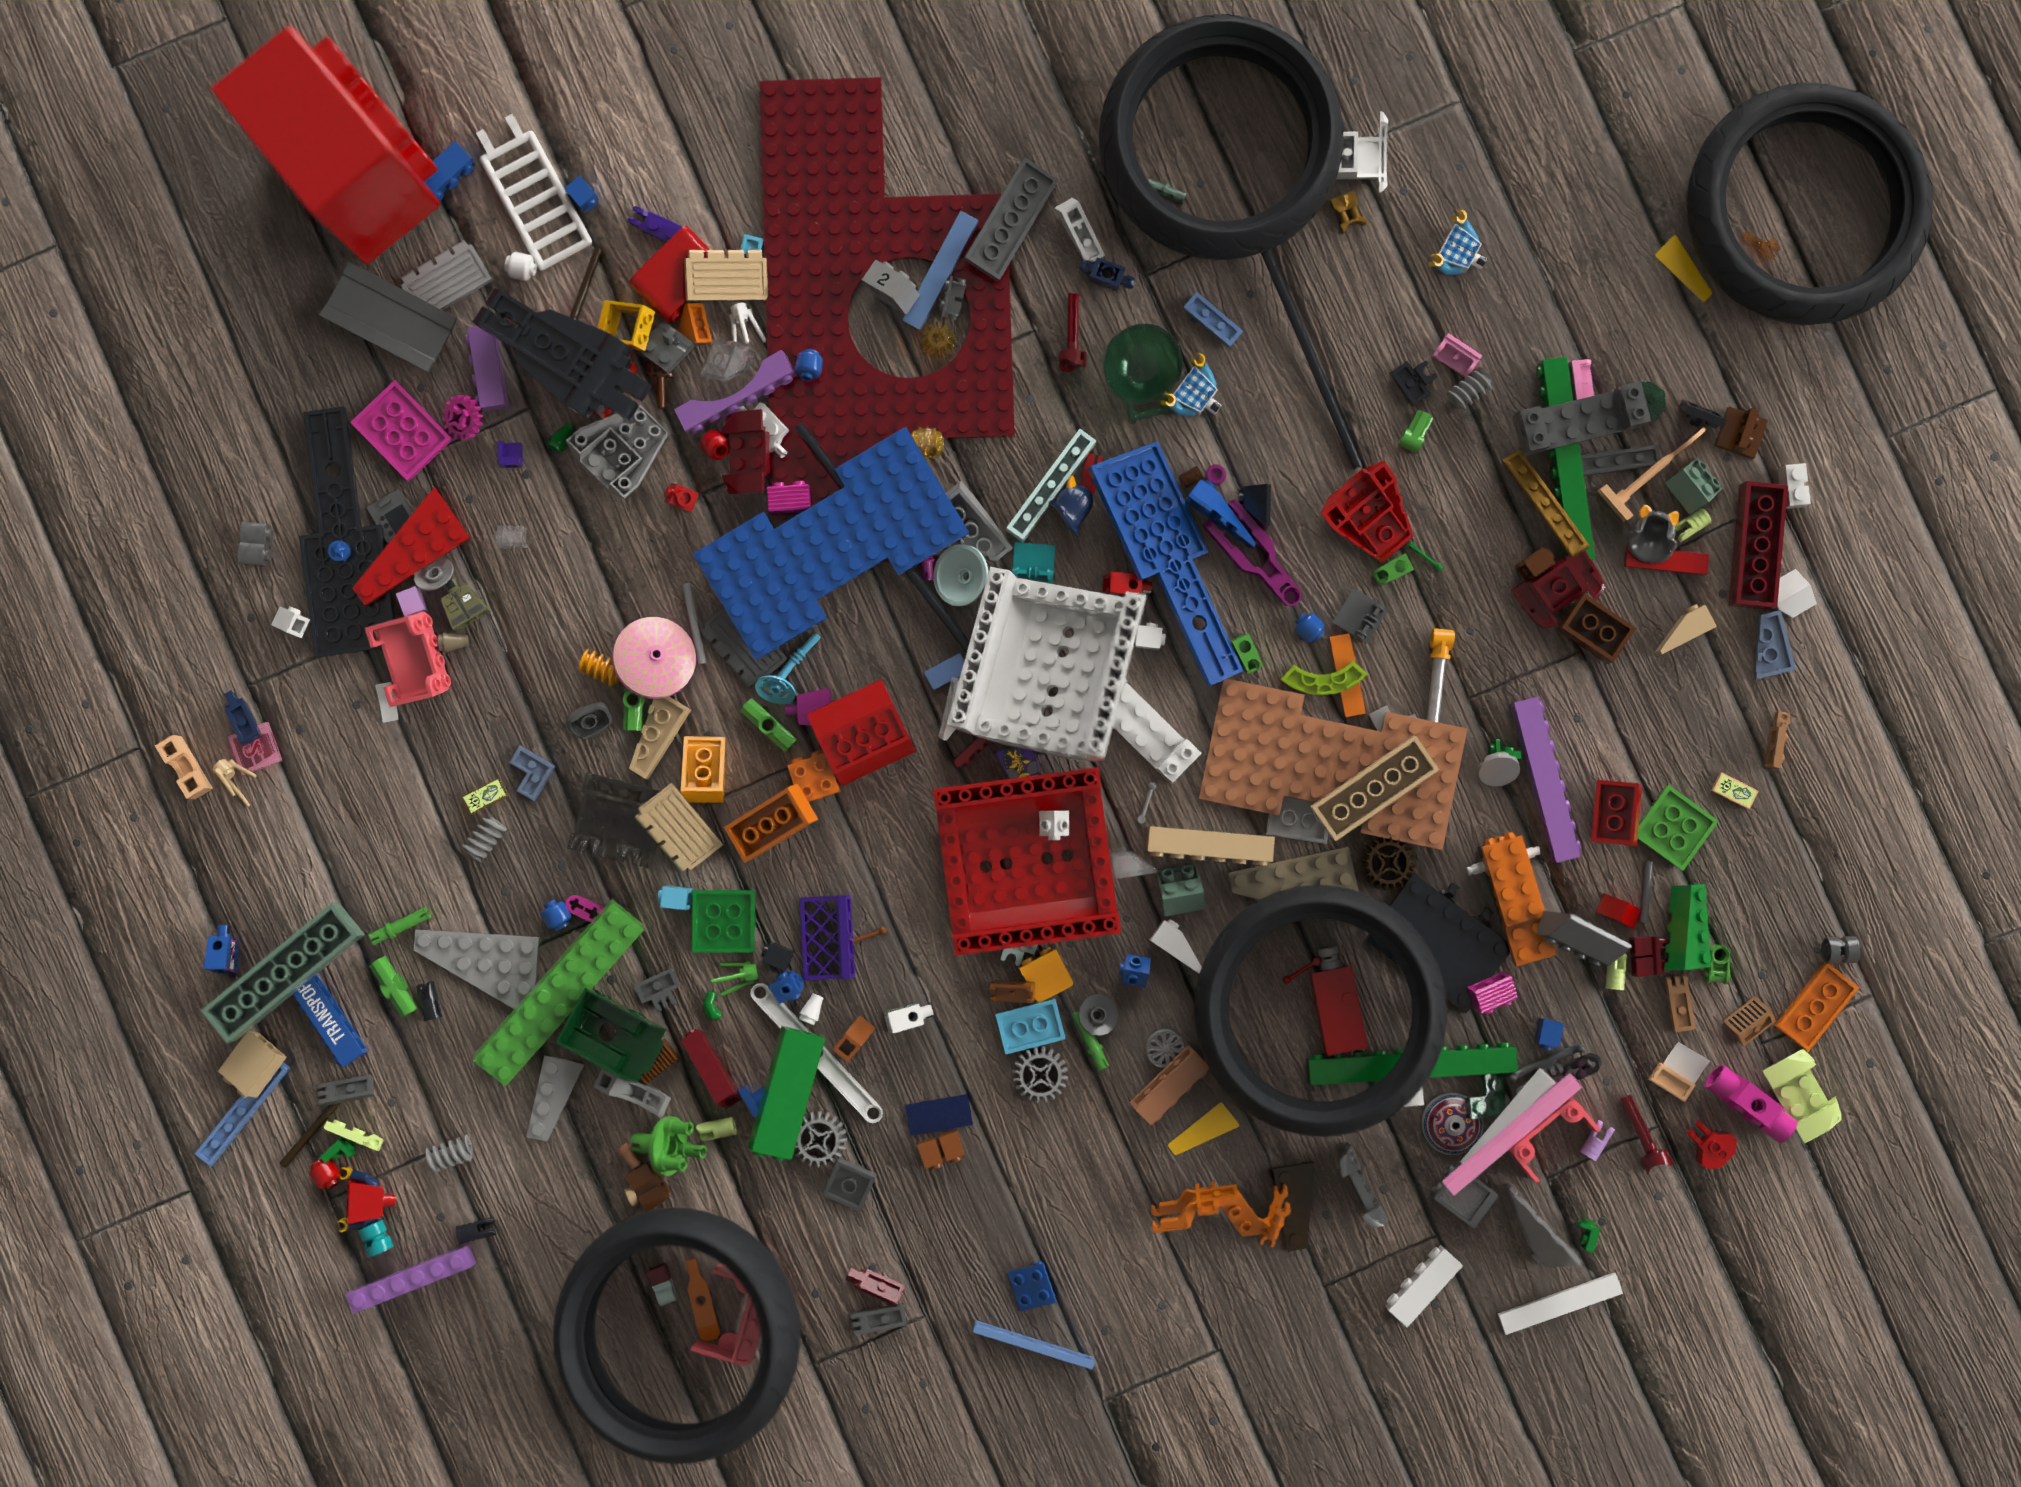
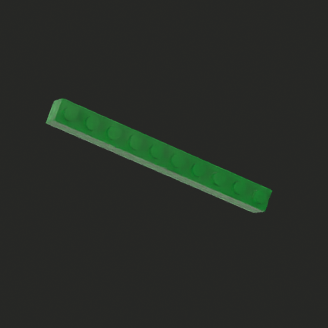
M1567 357L1542 360L1536 367V375L1538 379L1540 378L1541 382L1539 396L1541 399L1543 398L1544 406L1542 408L1573 401ZM1575 443L1547 450L1548 458L1552 461L1550 476L1554 479L1555 483L1553 496L1590 545L1586 552L1594 560L1595 552L1580 445ZM1564 548L1561 549L1562 559L1565 558L1563 556L1566 552Z
M1498 1042L1497 1046H1489V1043L1476 1044V1047L1472 1048L1462 1044L1456 1045V1049H1448V1046H1443L1429 1078L1518 1072L1516 1047L1510 1045V1042ZM1404 1048L1394 1049V1053H1386V1050H1374L1373 1054H1365V1051H1354L1353 1055L1345 1056V1053L1334 1054L1331 1057H1324V1054H1312V1058H1306L1308 1083L1310 1085L1380 1081L1393 1068Z

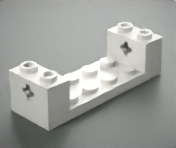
M1125 678L1112 727L1171 784L1202 753L1188 739L1182 738L1126 683L1128 680Z

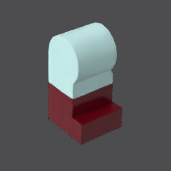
M667 1262L649 1268L646 1275L655 1291L659 1305L663 1306L676 1301L677 1293Z

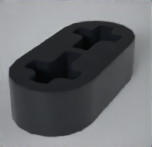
M1588 1053L1570 1060L1563 1067L1562 1074L1564 1077L1570 1074L1568 1072L1570 1067L1572 1069L1579 1068L1575 1075L1571 1072L1576 1080L1595 1074L1601 1067V1058L1594 1053ZM1589 1060L1591 1062L1595 1061L1596 1063L1594 1065V1068L1591 1065L1584 1067V1065H1586Z

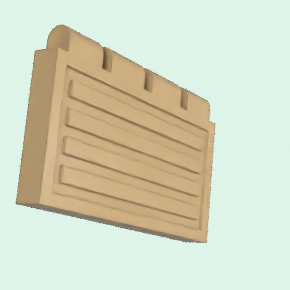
M688 250V258L684 259L686 301L767 299L766 258H762V250H747L746 258H744V250H727L726 258H724L723 250H706V258H704L703 250Z
M672 783L639 807L640 812L635 816L644 829L650 826L647 832L656 843L664 840L659 845L669 858L674 857L672 861L681 872L687 868L692 870L723 846L720 839Z

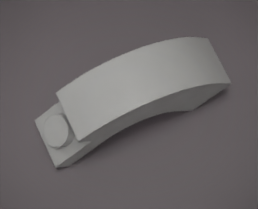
M603 1068L594 1085V1088L608 1096L619 1097L633 1102L660 1117H663L671 1097L662 1093L660 1089L650 1084L645 1085L641 1080L638 1083L624 1081Z

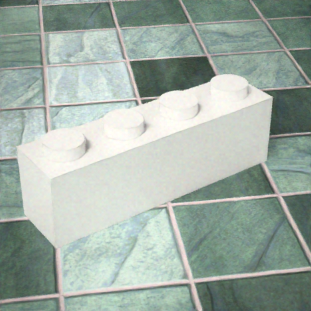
M1441 1245L1431 1250L1427 1261L1420 1263L1414 1270L1415 1274L1403 1281L1397 1294L1393 1293L1387 1300L1388 1304L1385 1307L1406 1327L1416 1319L1463 1266Z

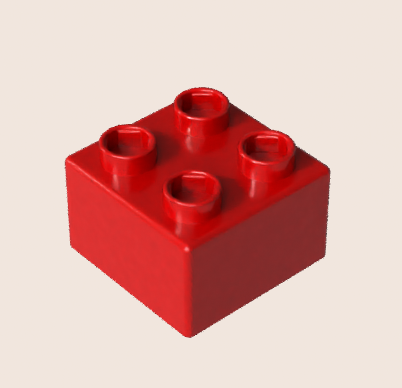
M286 26L210 87L212 93L310 213L365 265L370 264L440 206L439 199L425 183V181L438 172L437 166L328 36H325L311 47L294 27Z

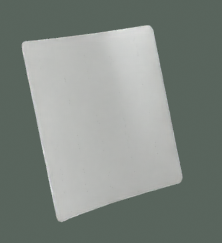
M1678 1042L1663 1065L1695 1084L1710 1061Z

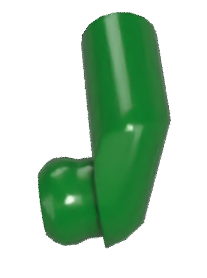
M707 990L703 1002V1010L709 1020L718 1021L722 1013L714 1005L717 992Z

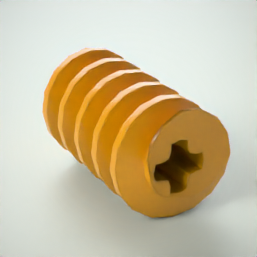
M587 649L580 660L579 672L583 673L586 671V675H593L595 680L601 678L602 683L608 681L610 687H613L615 684L617 685L620 680L615 673L613 665H611V658L609 657L606 661H603V654L596 658V651L594 650L591 654H588L589 649Z

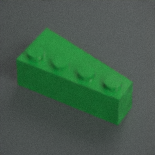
M1705 884L1671 886L1669 913L1672 914V920L1668 924L1667 931L1671 932L1670 944H1666V953H1669L1668 963H1665L1664 970H1691L1711 967Z

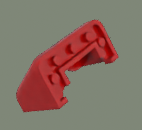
M687 225L682 227L629 281L632 289L668 324L671 322L675 323L681 317V306L686 302L684 259L688 258V250H703L704 258H706V250H710Z

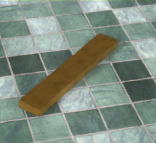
M1518 450L1504 458L1502 463L1570 558L1587 550L1590 545L1527 458L1522 455V451Z

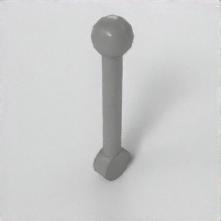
M1150 782L1148 785L1149 791L1141 815L1137 818L1139 823L1146 821L1145 814L1153 790L1156 789L1154 782Z

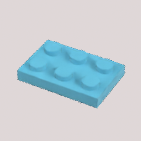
M1055 998L995 1014L1005 1054L1066 1039Z

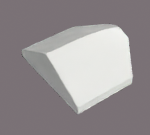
M1796 569L1780 577L1777 607L1783 613L1787 614L1790 618H1794L1817 604L1811 585Z

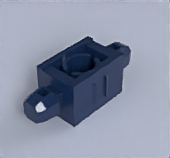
M1098 257L1095 264H1092V261L1082 260L1079 268L1085 274L1091 273L1090 282L1117 292L1120 285H1123V288L1133 289L1136 281L1130 275L1124 276L1125 267ZM1101 267L1099 276H1097L1099 268ZM1104 271H1110L1112 272L1113 276L1111 278H1105L1103 277L1102 273ZM1116 273H1118V276H1117V279H1116V281H1115V282H1113V281H1114V278H1115V275H1116Z

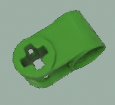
M1712 944L1710 945L1711 967L1704 968V981L1706 984L1722 982L1727 985L1730 981V951L1724 946ZM1720 949L1721 956L1715 959V951Z

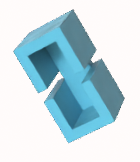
M663 886L662 890H659L658 902L661 903L660 907L681 910L691 909L693 888Z

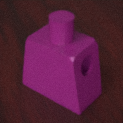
M826 688L797 695V704L785 705L786 717L798 716L799 725L811 726L807 713L831 703V689Z

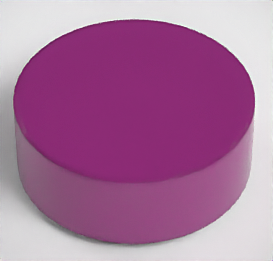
M1211 465L1206 471L1205 478L1215 486L1220 485L1226 478V470L1221 465Z

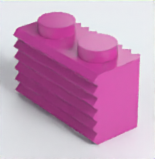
M805 481L792 482L793 485L784 486L782 482L772 483V487H767L769 513L804 512L811 507L809 484H805Z
M1500 972V974L1493 975V977L1468 986L1473 1009L1480 1014L1487 1015L1494 1012V1008L1512 1004V1001L1518 998L1513 978L1504 972Z

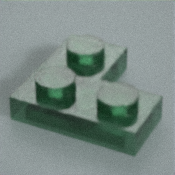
M1503 1073L1481 1074L1482 1095L1465 1098L1467 1119L1497 1116L1504 1111L1506 1106Z

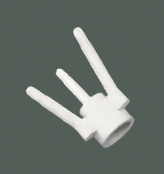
M745 303L732 305L730 307L732 314L729 316L733 346L737 345L736 323L741 326L745 343H749L745 327L748 317L761 340L765 343L766 338L754 319L751 309H747Z

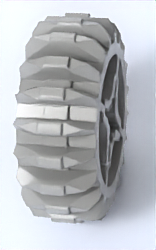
M1042 1046L1040 1053H1038L1037 1047H1034V1054H1031L1029 1049L1026 1050L1027 1058L1022 1054L1019 1055V1058L1023 1061L1022 1063L1015 1061V1065L1020 1068L1013 1069L1014 1074H1019V1076L1013 1078V1082L1020 1081L1015 1088L1018 1090L1023 1087L1024 1089L1020 1094L1024 1096L1028 1092L1027 1100L1030 1101L1034 1095L1036 1096V1103H1039V1097H1043V1101L1046 1103L1047 1095H1050L1051 1099L1054 1100L1053 1092L1055 1091L1060 1095L1062 1092L1058 1087H1066V1084L1061 1082V1080H1068L1067 1075H1062V1073L1068 1071V1068L1060 1067L1065 1064V1060L1063 1059L1058 1062L1057 1059H1059L1060 1054L1057 1053L1053 1057L1052 1048L1047 1054L1045 1053V1046ZM1036 1058L1049 1060L1043 1066H1037L1031 1062V1060ZM1053 1065L1056 1066L1058 1071L1055 1083L1048 1077V1072ZM1025 1066L1033 1073V1077L1028 1084L1023 1079ZM1033 1068L1040 1072L1045 1070L1044 1076L1046 1080L1041 1077L1036 1079L1035 1076L1037 1074ZM1038 1083H1044L1050 1087L1045 1091L1032 1089Z
M818 1111L817 1117H815L814 1112H810V1119L806 1115L803 1117L804 1123L801 1124L795 1149L799 1148V1151L795 1155L796 1157L801 1154L804 1155L801 1159L802 1163L808 1158V1166H811L813 1161H816V1168H819L821 1161H823L824 1166L827 1167L829 1165L828 1159L835 1163L834 1155L839 1158L842 1156L838 1149L845 1150L846 1146L840 1144L847 1142L846 1137H841V1135L846 1133V1130L839 1131L838 1129L843 1123L839 1122L836 1125L834 1123L837 1120L836 1116L829 1120V1112L826 1113L825 1118L822 1117V1111ZM813 1123H823L830 1128L821 1131L816 1126L814 1127ZM807 1127L811 1140L804 1145L802 1136L804 1129ZM834 1133L836 1137V1144L834 1149L831 1151L827 1143V1138ZM814 1135H817L818 1137L825 1135V1137L822 1140V1142L824 1143H813L816 1138ZM819 1148L825 1155H814L808 1150Z

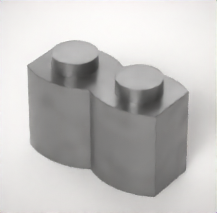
M252 522L241 523L238 563L268 566V562L272 559V550L269 548L270 541L274 539V530L271 529V525Z

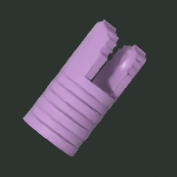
M1598 1120L1596 1125L1601 1130L1603 1122ZM1610 1127L1602 1140L1595 1137L1597 1132L1592 1130L1580 1152L1597 1161L1615 1129Z

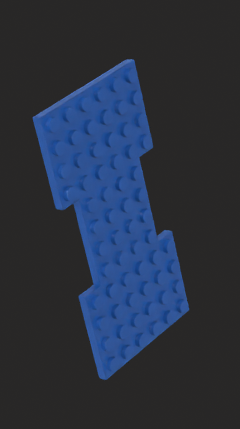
M906 427L837 467L835 471L845 487L774 529L766 514L762 512L693 553L697 563L756 661L826 620L827 617L817 600L886 559H889L899 576L969 534L968 529Z

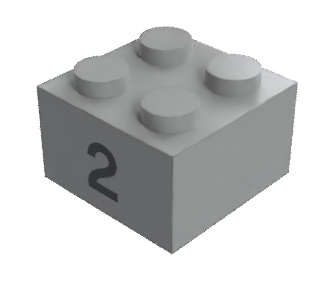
M875 260L862 278V281L876 298L907 315L920 296L915 289L916 285L909 280L910 277L901 270L896 272L894 267L885 261L882 264Z

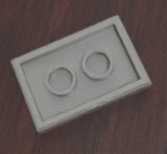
M1284 796L1280 816L1268 814L1265 835L1327 844L1328 832L1310 808L1316 802Z

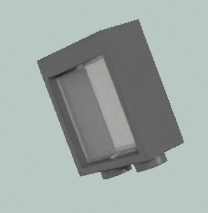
M1454 1163L1446 1168L1443 1174L1445 1176L1441 1182L1435 1183L1431 1190L1433 1193L1430 1196L1475 1229L1499 1195L1475 1178L1454 1196L1442 1182L1459 1167L1458 1164Z

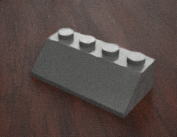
M1544 910L1536 934L1544 937V942L1553 945L1556 943L1559 945L1558 948L1560 950L1574 952V957L1583 960L1586 958L1590 965L1600 967L1601 964L1610 966L1632 946L1572 914Z

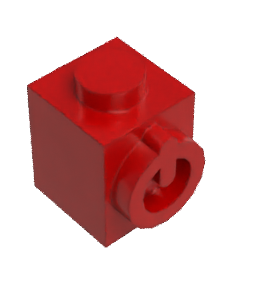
M671 483L664 492V503L685 512H692L699 493L679 484Z

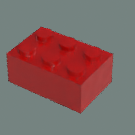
M1597 780L1591 842L1637 847L1642 784Z

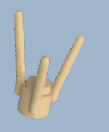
M226 759L218 761L213 767L214 773L220 778L232 796H235L236 793L241 801L249 807L250 803L231 781V778L235 775L234 768L253 778H256V774L236 764L232 759L229 762Z

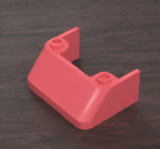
M1570 1097L1507 1151L1526 1176L1535 1183H1538L1540 1180L1527 1166V1163L1535 1155V1149L1529 1140L1561 1114L1566 1121L1571 1123L1582 1119L1589 1129L1597 1133L1600 1131V1128L1573 1097Z
M719 1263L713 1268L712 1273L734 1279L737 1289L742 1293L748 1294L739 1280L724 1265ZM748 1297L738 1334L733 1332L724 1333L720 1337L718 1345L697 1340L690 1351L740 1366L749 1365L755 1358L760 1340L758 1318L750 1297Z

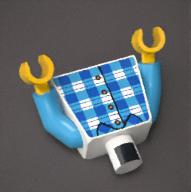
M1456 210L1459 213V217L1452 215L1451 220L1458 222V225L1455 224L1440 252L1438 254H1431L1435 261L1428 263L1430 267H1436L1445 275L1465 273L1470 265L1481 270L1487 258L1477 254L1481 242H1479L1477 234L1466 219L1467 213L1464 210Z
M1198 352V361L1194 358L1190 359V362L1197 365V368L1195 366L1192 368L1174 394H1164L1168 397L1167 402L1161 400L1162 405L1169 406L1179 416H1199L1205 408L1215 415L1222 406L1213 399L1217 392V383L1211 369L1205 362V356Z

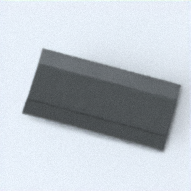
M349 261L331 297L319 314V316L427 372L430 371L457 321V317Z

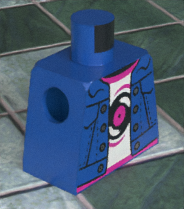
M218 925L217 936L208 937L204 963L205 970L217 974H238L239 942L237 939L230 937L231 926Z

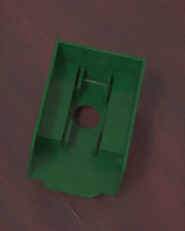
M585 988L556 1043L624 1081L638 1083L642 1074L650 1072L664 1046L662 1037L667 1029L647 1019L644 1015L612 1000L611 997L604 993ZM606 1023H612L617 1029L616 1037L611 1041H604L600 1036V1029Z

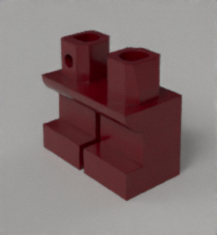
M1655 936L1629 937V944L1632 945L1630 955L1644 956L1630 957L1632 976L1662 975V972L1669 971L1664 970L1668 959H1661V951H1666V944H1670V940Z

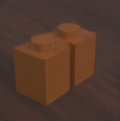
M957 1129L939 1135L945 1156L941 1154L936 1137L917 1143L925 1169L930 1167L931 1170L942 1167V1163L945 1161L955 1163L962 1160L961 1156L965 1155V1151Z

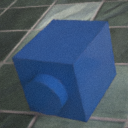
M578 176L564 188L583 212L593 209L599 200L595 192L581 176Z
M1539 1018L1534 1042L1539 1043L1540 1048L1552 1050L1553 1047L1559 1048L1564 1023Z

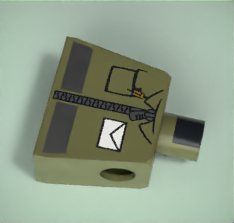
M455 579L449 580L444 585L448 595L441 598V602L453 630L460 631L491 612L470 586L465 584L459 587Z

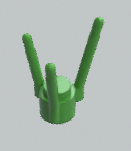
M750 961L744 963L720 962L719 966L743 968L740 969L738 974L712 979L710 983L713 984L737 978L745 981L720 993L721 997L747 985L755 984L754 980H759L756 963L751 964Z

